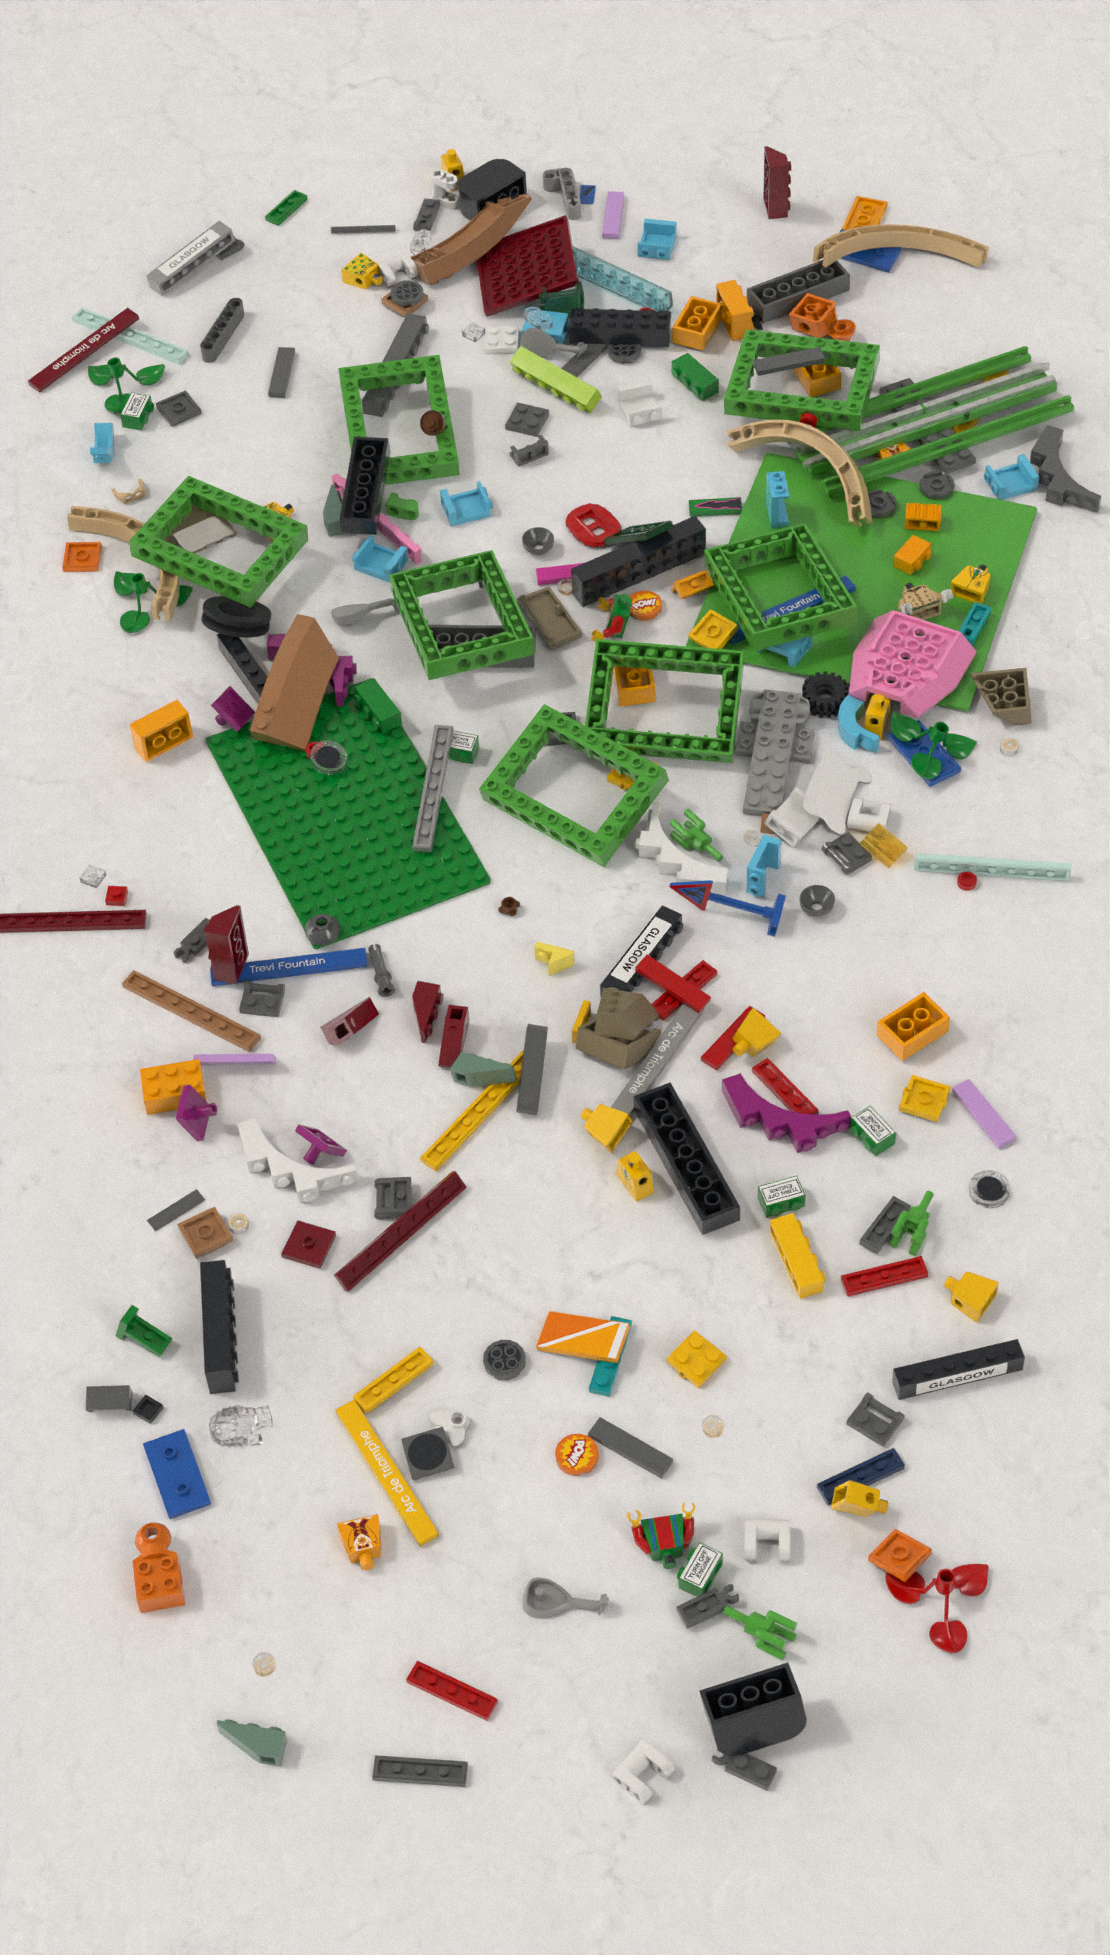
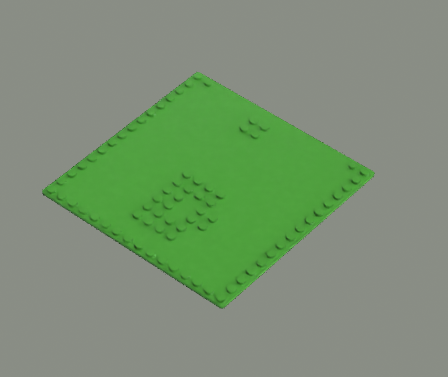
M766 453L729 543L788 528H771L766 506L767 473L784 471L789 491V498L784 499L789 520L788 527L805 523L839 578L846 575L856 586V591L849 594L857 605L858 624L812 636L813 645L795 668L788 665V657L768 649H762L760 653L754 651L747 639L733 645L728 641L722 649L744 651V663L806 677L810 675L815 676L817 672H820V674H823V671H827V674L833 672L836 677L838 675L842 676V680L845 679L846 684L850 686L855 649L875 618L892 610L897 611L898 602L902 598L903 588L906 584L912 583L914 587L926 585L929 589L941 593L944 590L951 589V581L966 566L978 568L982 564L988 568V573L991 575L989 589L983 601V605L992 607L991 614L973 646L977 651L958 686L935 704L969 711L977 689L971 673L983 671L1037 513V508L955 490L948 498L933 500L923 496L920 492L919 483L885 476L865 484L868 492L880 489L883 492L887 493L888 491L892 493L896 499L894 513L886 518H872L873 523L870 524L860 520L859 517V522H862V526L856 528L849 522L845 492L842 491L828 496L820 486V480L837 475L835 468L811 475L807 468H803V463L800 459ZM906 504H941L940 531L905 529ZM912 535H915L932 543V555L929 560L925 559L920 570H915L912 575H909L906 572L900 571V569L894 568V555ZM796 555L737 570L739 580L743 582V587L749 592V597L752 602H755L759 613L816 589ZM714 581V586L709 589L694 627L710 609L732 622L738 623ZM953 596L954 599H949L946 603L942 602L941 615L926 619L925 621L959 631L974 603ZM690 639L686 643V646L703 648Z

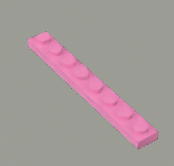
M335 474L332 476V484H334L336 491H340L341 497H343L346 479L342 478L339 474ZM380 512L378 530L396 547H406L408 549V557L415 564L422 561L420 546L415 544L407 534L400 531L397 525H394L386 515Z

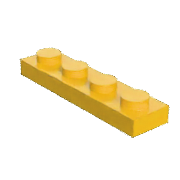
M418 1347L353 1395V1400L368 1414L433 1366L434 1360L421 1347Z

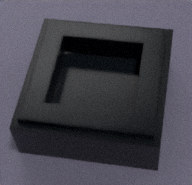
M145 1394L133 1409V1414L151 1424L164 1407L163 1404Z

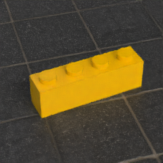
M794 1213L770 1220L769 1232L799 1299L823 1292L824 1283L826 1282L825 1274L822 1270L819 1271L817 1257L815 1253L812 1254L810 1251L809 1239L807 1236L804 1237L802 1233L801 1221L796 1220Z

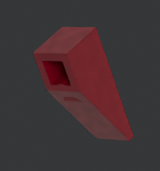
M417 981L412 995L413 1008L421 1042L426 1043L427 1037L432 1034L433 1020H437L438 1006L442 1005L444 994L441 993V987L438 984Z
M368 997L320 1028L329 1044L338 1045L357 1033L378 1016L379 1013L371 998Z
M448 1005L439 1056V1067L451 1068L463 1051L470 1021L469 1010L466 1006Z

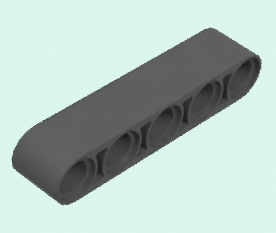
M232 298L228 301L201 342L200 348L204 362L211 363L218 358L244 318L243 301L240 298Z
M527 1024L516 1109L518 1113L537 1115L548 1032L547 1026Z

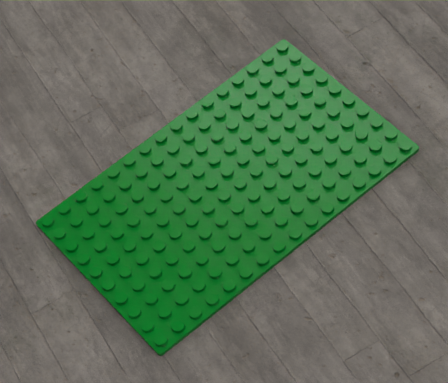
M370 679L347 687L348 698H345L344 706H337L335 692L326 694L323 697L309 743L320 742L323 746L336 748L340 753V761L342 762L336 768L320 766L316 760H311L306 756V751L253 739L250 733L253 721L245 723L237 732L231 728L205 739L213 758L303 930L305 931L307 921L318 914L332 915L338 920L341 929L339 937L333 943L491 883L488 873L443 795L432 852L413 851L412 846L427 768L402 725L383 734L379 728H375L372 719L365 715L362 706L356 704L354 700V687ZM320 920L316 925L325 926L327 921ZM311 943V945H312V947H313L314 949H320V948H322V947L328 946V945H316V944Z

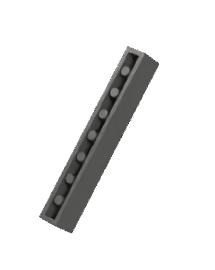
M407 313L382 362L410 359L416 356L418 347L422 344L423 337L429 330L426 316ZM399 385L386 387V389H369L362 399L363 414L383 417L385 411L389 409L390 401L395 397L396 389L400 388Z

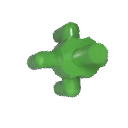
M690 809L684 811V815L691 820H687L684 823L686 828L675 819L670 821L669 825L675 829L670 833V837L685 850L689 851L694 847L698 852L706 850L718 862L723 859L724 856L710 845L712 838L703 831L706 826L705 822Z
M926 1191L919 1206H912L909 1212H901L891 1231L893 1235L889 1243L891 1247L897 1248L903 1234L907 1232L913 1235L911 1238L913 1244L909 1254L912 1256L917 1255L927 1235L925 1230L929 1224L930 1214L926 1209L934 1196L933 1192Z
M726 1606L723 1614L745 1624L744 1632L757 1638L755 1643L757 1648L781 1660L786 1656V1652L781 1649H784L787 1641L775 1636V1634L792 1642L797 1637V1634L792 1632L796 1629L797 1623L772 1610L768 1611L766 1616L755 1611L748 1616L729 1606Z

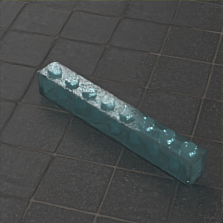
M573 246L578 277L638 305L651 308L653 311H669L673 306L671 291Z

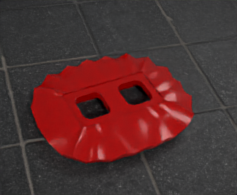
M588 503L572 510L566 518V527L573 534V537L577 538L585 546L589 545L592 548L597 546L603 547L606 545L604 540L606 537L622 530L619 521L611 512L599 504ZM592 518L595 522L586 525L583 520ZM602 528L605 532L595 535L592 531Z

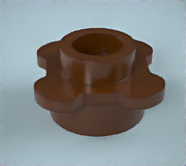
M506 897L502 900L498 911L501 914L506 913L510 916H515L517 908L520 907V902L516 901L513 897Z

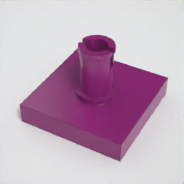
M231 686L211 704L219 714L215 717L216 722L221 726L227 722L236 732L255 713Z
M191 1085L183 1086L176 1120L196 1141L204 1140L209 1116H216L218 1109L215 1103L208 1104Z
M298 1124L295 1129L296 1133L312 1143L303 1157L305 1161L312 1165L315 1164L322 1151L341 1157L347 1152V1149L317 1128Z

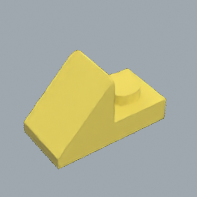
M541 942L536 943L534 947L535 959L541 962H548V975H553L574 966L573 950Z

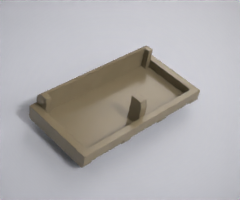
M549 586L517 598V603L547 643L549 649L582 637L581 630Z

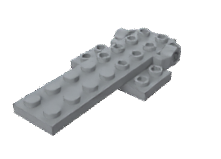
M764 689V692L755 694L751 698L749 709L751 722L740 721L735 755L752 757L743 813L762 815V813L770 814L783 804L790 761L809 763L814 738V729L805 728L810 716V703L801 696V693Z

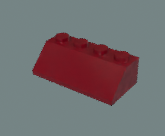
M765 146L763 200L768 219L788 217V210L791 208L790 201L788 200V197H791V190L788 187L791 184V176L789 174V171L792 169L791 161L787 160L786 154Z
M239 905L212 916L209 924H206L204 927V935L207 939L206 947L209 950L208 959L211 960V972H213L214 980L236 985L249 956L242 911Z

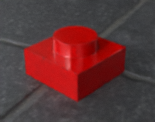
M108 886L105 898L106 905L125 906L128 895L127 886Z

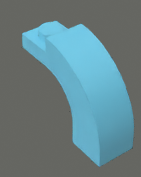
M94 423L95 445L93 448H90L93 463H110L114 457V424Z
M847 695L842 701L838 712V731L840 737L854 750L861 746L866 750L876 753L879 749L880 736L862 728L857 723L863 715L864 702Z

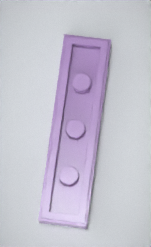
M608 191L602 233L603 238H619L624 192Z
M274 1054L194 1055V1060L200 1059L201 1065L276 1064Z
M970 1079L952 1087L953 1094L998 1149L1016 1140V1135Z

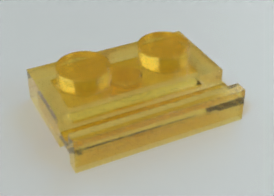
M879 823L860 843L863 848L888 869L908 848Z

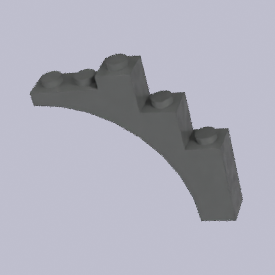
M1047 425L1032 448L1030 463L1040 467L1038 473L1039 483L1048 485L1045 501L1059 506L1066 502L1097 513L1100 509L1101 495L1089 491L1069 476L1059 458V449L1062 444L1064 430Z

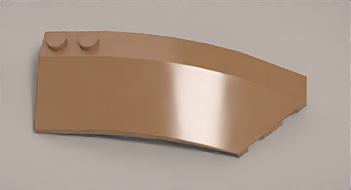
M523 194L513 200L510 197L500 199L496 204L485 202V207L459 231L441 243L410 257L417 266L419 278L424 283L434 285L440 279L452 277L453 273L479 259L510 231L532 200V197Z
M297 614L287 631L269 671L250 728L253 739L305 751L306 746L309 744L324 694L337 662L340 660L315 618Z

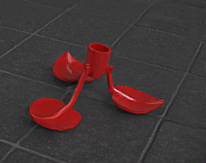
M967 1564L955 1567L952 1570L942 1569L938 1572L937 1579L933 1578L926 1588L924 1578L917 1572H914L905 1582L890 1573H886L885 1581L892 1596L906 1604L917 1603L920 1600V1594H926L935 1585L936 1590L941 1595H945L944 1622H936L931 1626L929 1632L930 1640L939 1649L949 1653H958L966 1644L967 1630L960 1621L954 1620L949 1622V1595L953 1589L957 1588L965 1596H978L982 1594L987 1586L989 1566L987 1564Z

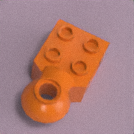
M809 293L804 296L789 314L793 330L817 338L830 335L835 340L850 341L856 330V325L853 321L847 319L838 320L834 301Z
M150 1522L143 1525L135 1536V1545L141 1555L132 1562L136 1598L141 1613L185 1605L180 1561L176 1552L167 1550L171 1543V1533L165 1525L158 1522ZM152 1535H157L155 1538L148 1539Z

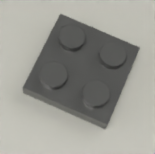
M517 402L505 424V430L537 437L549 416V409Z

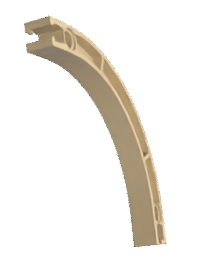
M896 224L871 225L845 230L825 239L815 246L812 262L818 263L820 259L824 258L822 266L828 267L838 259L857 251L881 247H903L944 254L980 267L982 263L987 261L989 247L963 236L933 228Z
M790 420L758 421L727 431V435L734 441H728V445L735 452L774 442L801 444L820 452L835 468L842 482L849 522L856 528L862 526V522H859V517L860 520L865 521L867 524L873 523L867 487L857 464L837 442L822 431Z
M72 506L71 514L69 513L67 516L70 531L103 534L118 538L127 543L144 525L143 522L118 512L89 507ZM156 567L160 575V581L151 605L153 620H160L159 613L163 610L165 620L171 622L179 599V576Z

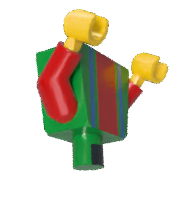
M615 594L614 598L609 599V601L603 597L599 598L598 601L601 604L597 605V607L603 611L609 609L606 629L602 633L597 629L591 633V639L595 643L596 639H604V637L614 636L622 639L630 616L632 598L627 594Z
M685 1502L682 1504V1511L685 1513V1517H683V1514L649 1518L641 1520V1524H639L641 1519L640 1511L636 1510L637 1518L635 1520H632L630 1513L627 1512L626 1518L633 1525L631 1530L635 1544L645 1554H650L653 1561L662 1560L665 1569L676 1567L675 1558L683 1556V1549L689 1547L694 1536V1517H692V1513L695 1511V1504L693 1502V1509L689 1512L684 1509Z

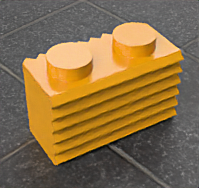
M907 503L905 529L940 531L942 505Z
M912 535L894 555V568L900 569V571L906 572L909 575H912L915 570H920L925 559L929 560L932 555V543Z

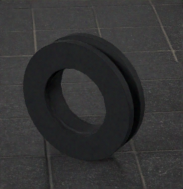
M225 596L212 597L203 603L201 621L205 627L214 632L232 637L252 638L265 635L269 631L271 611L268 607L257 601L251 608Z

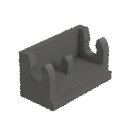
M542 435L537 436L539 439L537 443L527 445L522 449L517 450L515 446L510 447L512 450L509 452L510 457L518 467L549 455L548 441Z
M130 1385L86 1386L85 1409L88 1412L114 1409L131 1411L133 1391Z

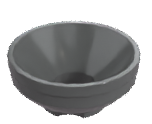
M534 527L523 534L522 544L526 551L542 555L552 549L554 535L546 528ZM542 545L543 548L535 549L534 546Z
M812 885L805 888L799 898L802 910L811 916L826 915L832 911L835 904L834 893L823 885ZM814 904H820L822 908L820 910H814L811 906Z
M329 914L315 915L307 921L305 926L307 939L316 945L333 943L337 940L341 931L338 920ZM320 920L327 921L325 926L316 925Z

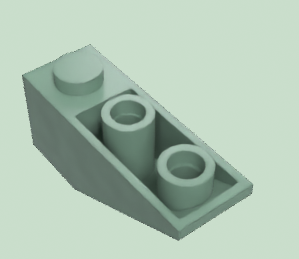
M334 484L330 487L323 510L324 525L329 537L342 534L339 521L342 498L340 491H336Z
M465 1052L460 1053L450 1068L454 1082L470 1087L516 1082L517 1080L514 1068L510 1064Z
M230 1719L225 1721L217 1720L219 1733L255 1761L262 1764L281 1766L287 1744L285 1731L278 1727L263 1728L254 1723H248L247 1725L238 1724Z

